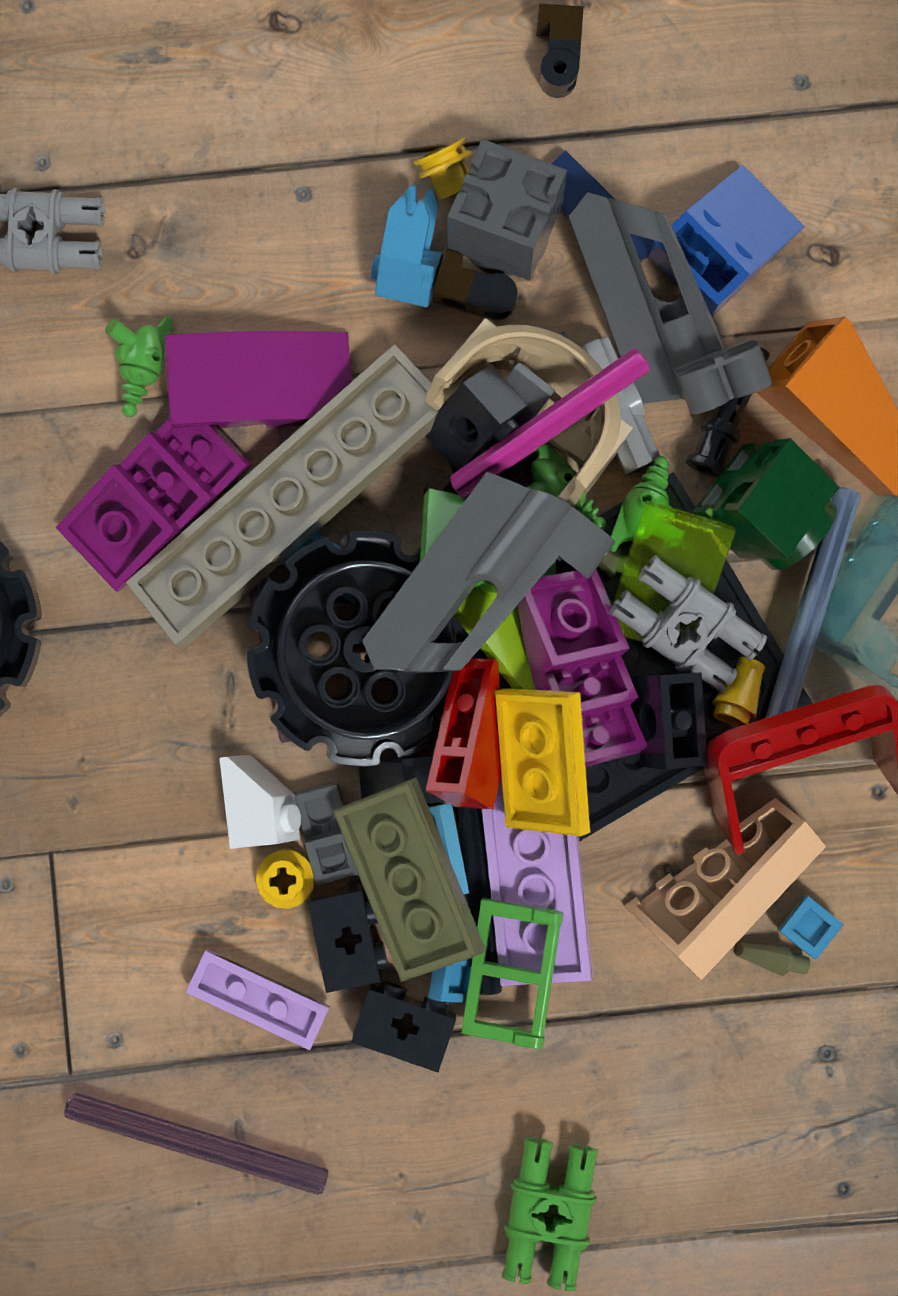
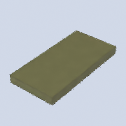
M417 777L333 810L401 982L481 955L486 951Z

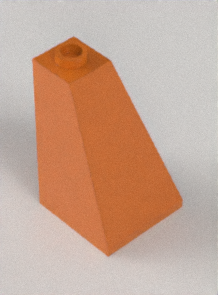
M846 317L807 322L768 367L773 384L756 393L876 495L897 497L898 409L853 324Z

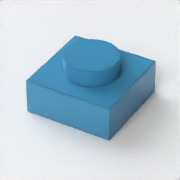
M804 894L777 931L811 958L817 960L844 924Z
M473 957L432 971L428 998L440 1002L466 1003Z

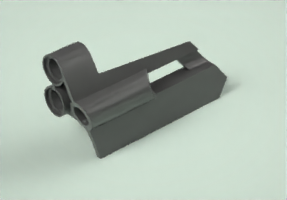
M587 192L568 217L620 356H623L631 349L637 348L649 363V372L633 382L643 404L683 399L687 403L690 414L695 415L717 408L727 403L730 399L747 396L772 385L773 382L758 339L725 348L667 214ZM630 234L662 242L680 291L678 300L664 302L652 295Z
M486 472L362 640L374 669L419 673L462 670L556 559L558 561L564 560L588 580L615 544V541L564 500L547 492L532 490ZM478 581H488L496 587V599L465 641L459 643H433Z

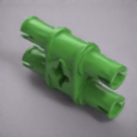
M525 1137L519 1177L514 1178L510 1186L513 1190L509 1220L504 1224L505 1235L509 1237L502 1278L515 1283L519 1264V1283H530L536 1243L546 1241L554 1244L547 1285L561 1290L563 1278L565 1291H575L577 1288L576 1281L581 1250H585L590 1243V1238L587 1236L592 1204H595L597 1199L591 1187L596 1156H598L599 1150L585 1145L583 1153V1150L580 1149V1144H570L565 1182L560 1186H553L546 1182L553 1142L540 1138L538 1154L536 1156L538 1145L535 1142L536 1137ZM549 1205H556L560 1215L555 1214L552 1216L551 1222H545L541 1212H547Z

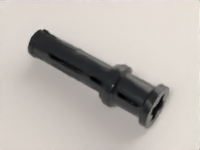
M760 346L766 362L770 357V353ZM752 394L730 399L727 403L716 408L713 417H708L703 421L701 425L703 434L694 454L688 455L686 459V464L689 467L707 476L719 477L725 469L723 464L732 444H737L740 439V430L737 427Z

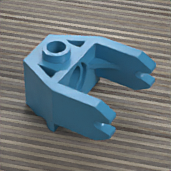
M412 184L389 209L380 255H375L370 281L376 282L375 296L428 307L433 298L432 291L443 252L431 249L439 203L432 188L428 189L424 200L420 199L418 202L416 199L417 186Z

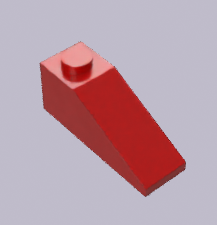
M470 659L462 670L453 672L449 684L426 791L455 807L494 810L501 778L495 691L500 690L499 662L495 659Z

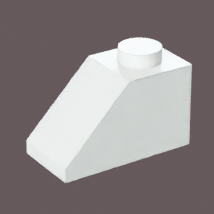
M251 755L221 757L220 767L230 849L300 840L301 814L296 806L295 794Z

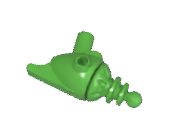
M171 317L162 318L156 328L151 325H145L135 333L116 318L111 320L106 326L105 333L120 344L115 349V356L119 360V373L126 381V384L121 385V389L126 392L121 395V399L127 402L122 406V413L126 417L131 418L136 415L137 407L135 404H143L141 396H147L148 393L144 388L155 383L162 372L166 354L165 335H170L173 325Z
M545 443L535 450L536 460L531 465L534 483L527 486V488L547 492L558 497L577 472ZM585 492L574 508L600 529L604 530L606 521L604 518L596 516L599 508L592 507L594 500L590 499L587 501Z
M664 456L655 458L653 466L648 467L646 474H643L642 482L633 486L625 497L611 538L615 541V544L610 549L611 552H615L619 545L625 541L640 542L652 534L675 547L683 539L685 531L671 523L674 519V509L669 506V498L665 491L668 486L667 479L669 473L666 469L669 466V462Z

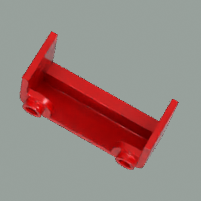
M881 685L866 686L728 730L706 744L708 765L703 767L712 812L736 855L744 853V846L731 781L870 737L873 761L898 795V701L886 687Z

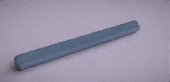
M840 487L832 497V501L837 507V514L830 530L817 546L765 718L797 708L861 498L860 493L852 489Z

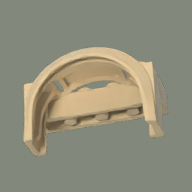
M485 318L445 366L434 376L424 402L435 410H439L463 382L490 364L506 380L513 368L520 362L555 389V392L561 398L603 369L580 346L557 333L528 325L497 327ZM516 347L521 348L514 364L511 366L509 361ZM617 395L597 407L589 421L585 420L589 415L587 414L547 442L577 472L558 496V498L569 503L573 508L585 492L587 493L601 476L633 429V427L623 421L620 415ZM549 400L544 410L553 405L554 402Z

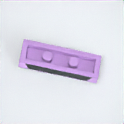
M209 949L205 950L186 990V993L308 1050L311 1049L330 1008V1005Z

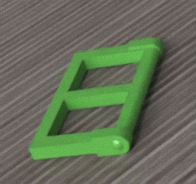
M482 898L477 929L486 950L492 915L548 925L541 971L485 961L486 951L481 955L473 957L461 1034L512 1043L527 1048L542 1049L559 933L564 913L556 909ZM483 975L539 985L532 1030L476 1020Z

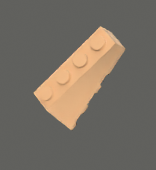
M776 798L739 823L744 853L736 855L727 839L713 849L709 850L705 847L693 856L695 861L693 864L674 877L670 873L655 883L657 889L641 901L635 897L624 905L638 921L701 980L826 847L805 820Z

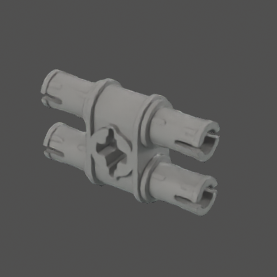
M13 188L8 190L7 194H0V221H7L8 234L5 235V238H0V265H5L6 269L11 272H18L19 269L49 270L51 274L62 272L63 268L101 270L103 261L99 260V257H103L102 242L63 241L62 228L65 227V224L97 225L103 227L105 217L101 216V213L105 214L104 198L65 197L63 192L55 189L51 193L21 192L19 188ZM39 223L43 231H36L34 238L31 239L27 232L35 231L36 224Z
M654 555L649 560L650 567L648 565L643 567L638 580L646 583L669 600V606L664 612L660 611L657 613L633 596L630 591L625 590L620 595L622 600L617 599L609 614L613 617L615 616L640 634L643 646L655 649L674 663L676 670L679 672H701L702 680L721 694L727 689L724 683L726 682L731 685L738 670L729 666L707 650L706 647L709 642L720 637L743 654L746 659L752 660L757 655L753 651L754 648L760 652L766 643L767 636L735 615L736 609L731 602H723L700 585L701 581L697 577H688L686 579L660 560L657 555ZM692 620H696V628L688 625L684 630H680V621L687 625Z

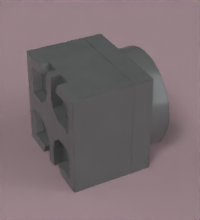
M481 139L473 157L471 169L466 174L463 180V187L460 193L457 194L447 216V250L468 257L474 265L487 273H500L507 276L516 275L531 280L539 260L546 251L549 236L563 205L567 170Z

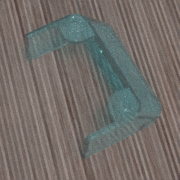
M891 496L880 504L840 563L815 648L867 684L886 687L898 701V678L890 673L898 660V636L892 629L879 621L898 594V496Z

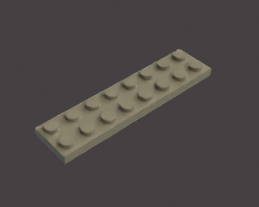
M395 344L126 582L175 646L184 650L431 431L437 414L445 404L439 410H435L424 402L431 382Z

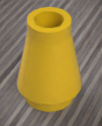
M740 657L735 668L738 672L732 684L729 685L725 682L724 685L727 686L726 691L721 694L718 693L712 702L715 706L713 716L719 721L734 727L749 724L750 720L756 719L761 679L765 669L761 662L754 659L748 660L745 657Z

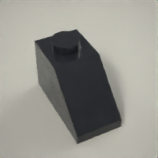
M433 756L380 761L377 765L359 766L361 799L417 777L427 803L446 802L426 791Z

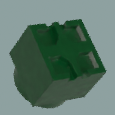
M791 438L775 440L773 443L764 441L761 446L757 442L746 443L740 447L692 513L740 559H760L770 569L781 570L804 558L828 533L837 514L836 504L831 499L840 487Z

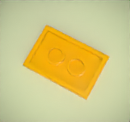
M510 688L495 691L505 827L573 836H583L590 833L580 692Z

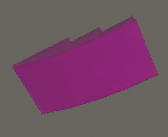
M236 331L165 335L170 423L173 428L219 425L220 428L266 425L267 428L304 425L352 382L348 332Z
M169 417L156 432L148 433L121 464L112 465L55 528L100 576L118 592L127 585L126 582L208 510L252 463L215 425L173 428Z
M596 569L588 580L577 570L541 577L518 604L522 635L535 690L580 692L585 767L633 755L647 747L630 706L639 697L621 657L630 648L618 619L609 614L612 605Z

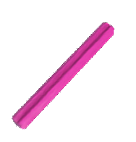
M637 348L631 349L505 437L500 443L498 442L455 472L450 477L454 490L462 498H467L486 472L499 476L641 378L650 370L645 356Z

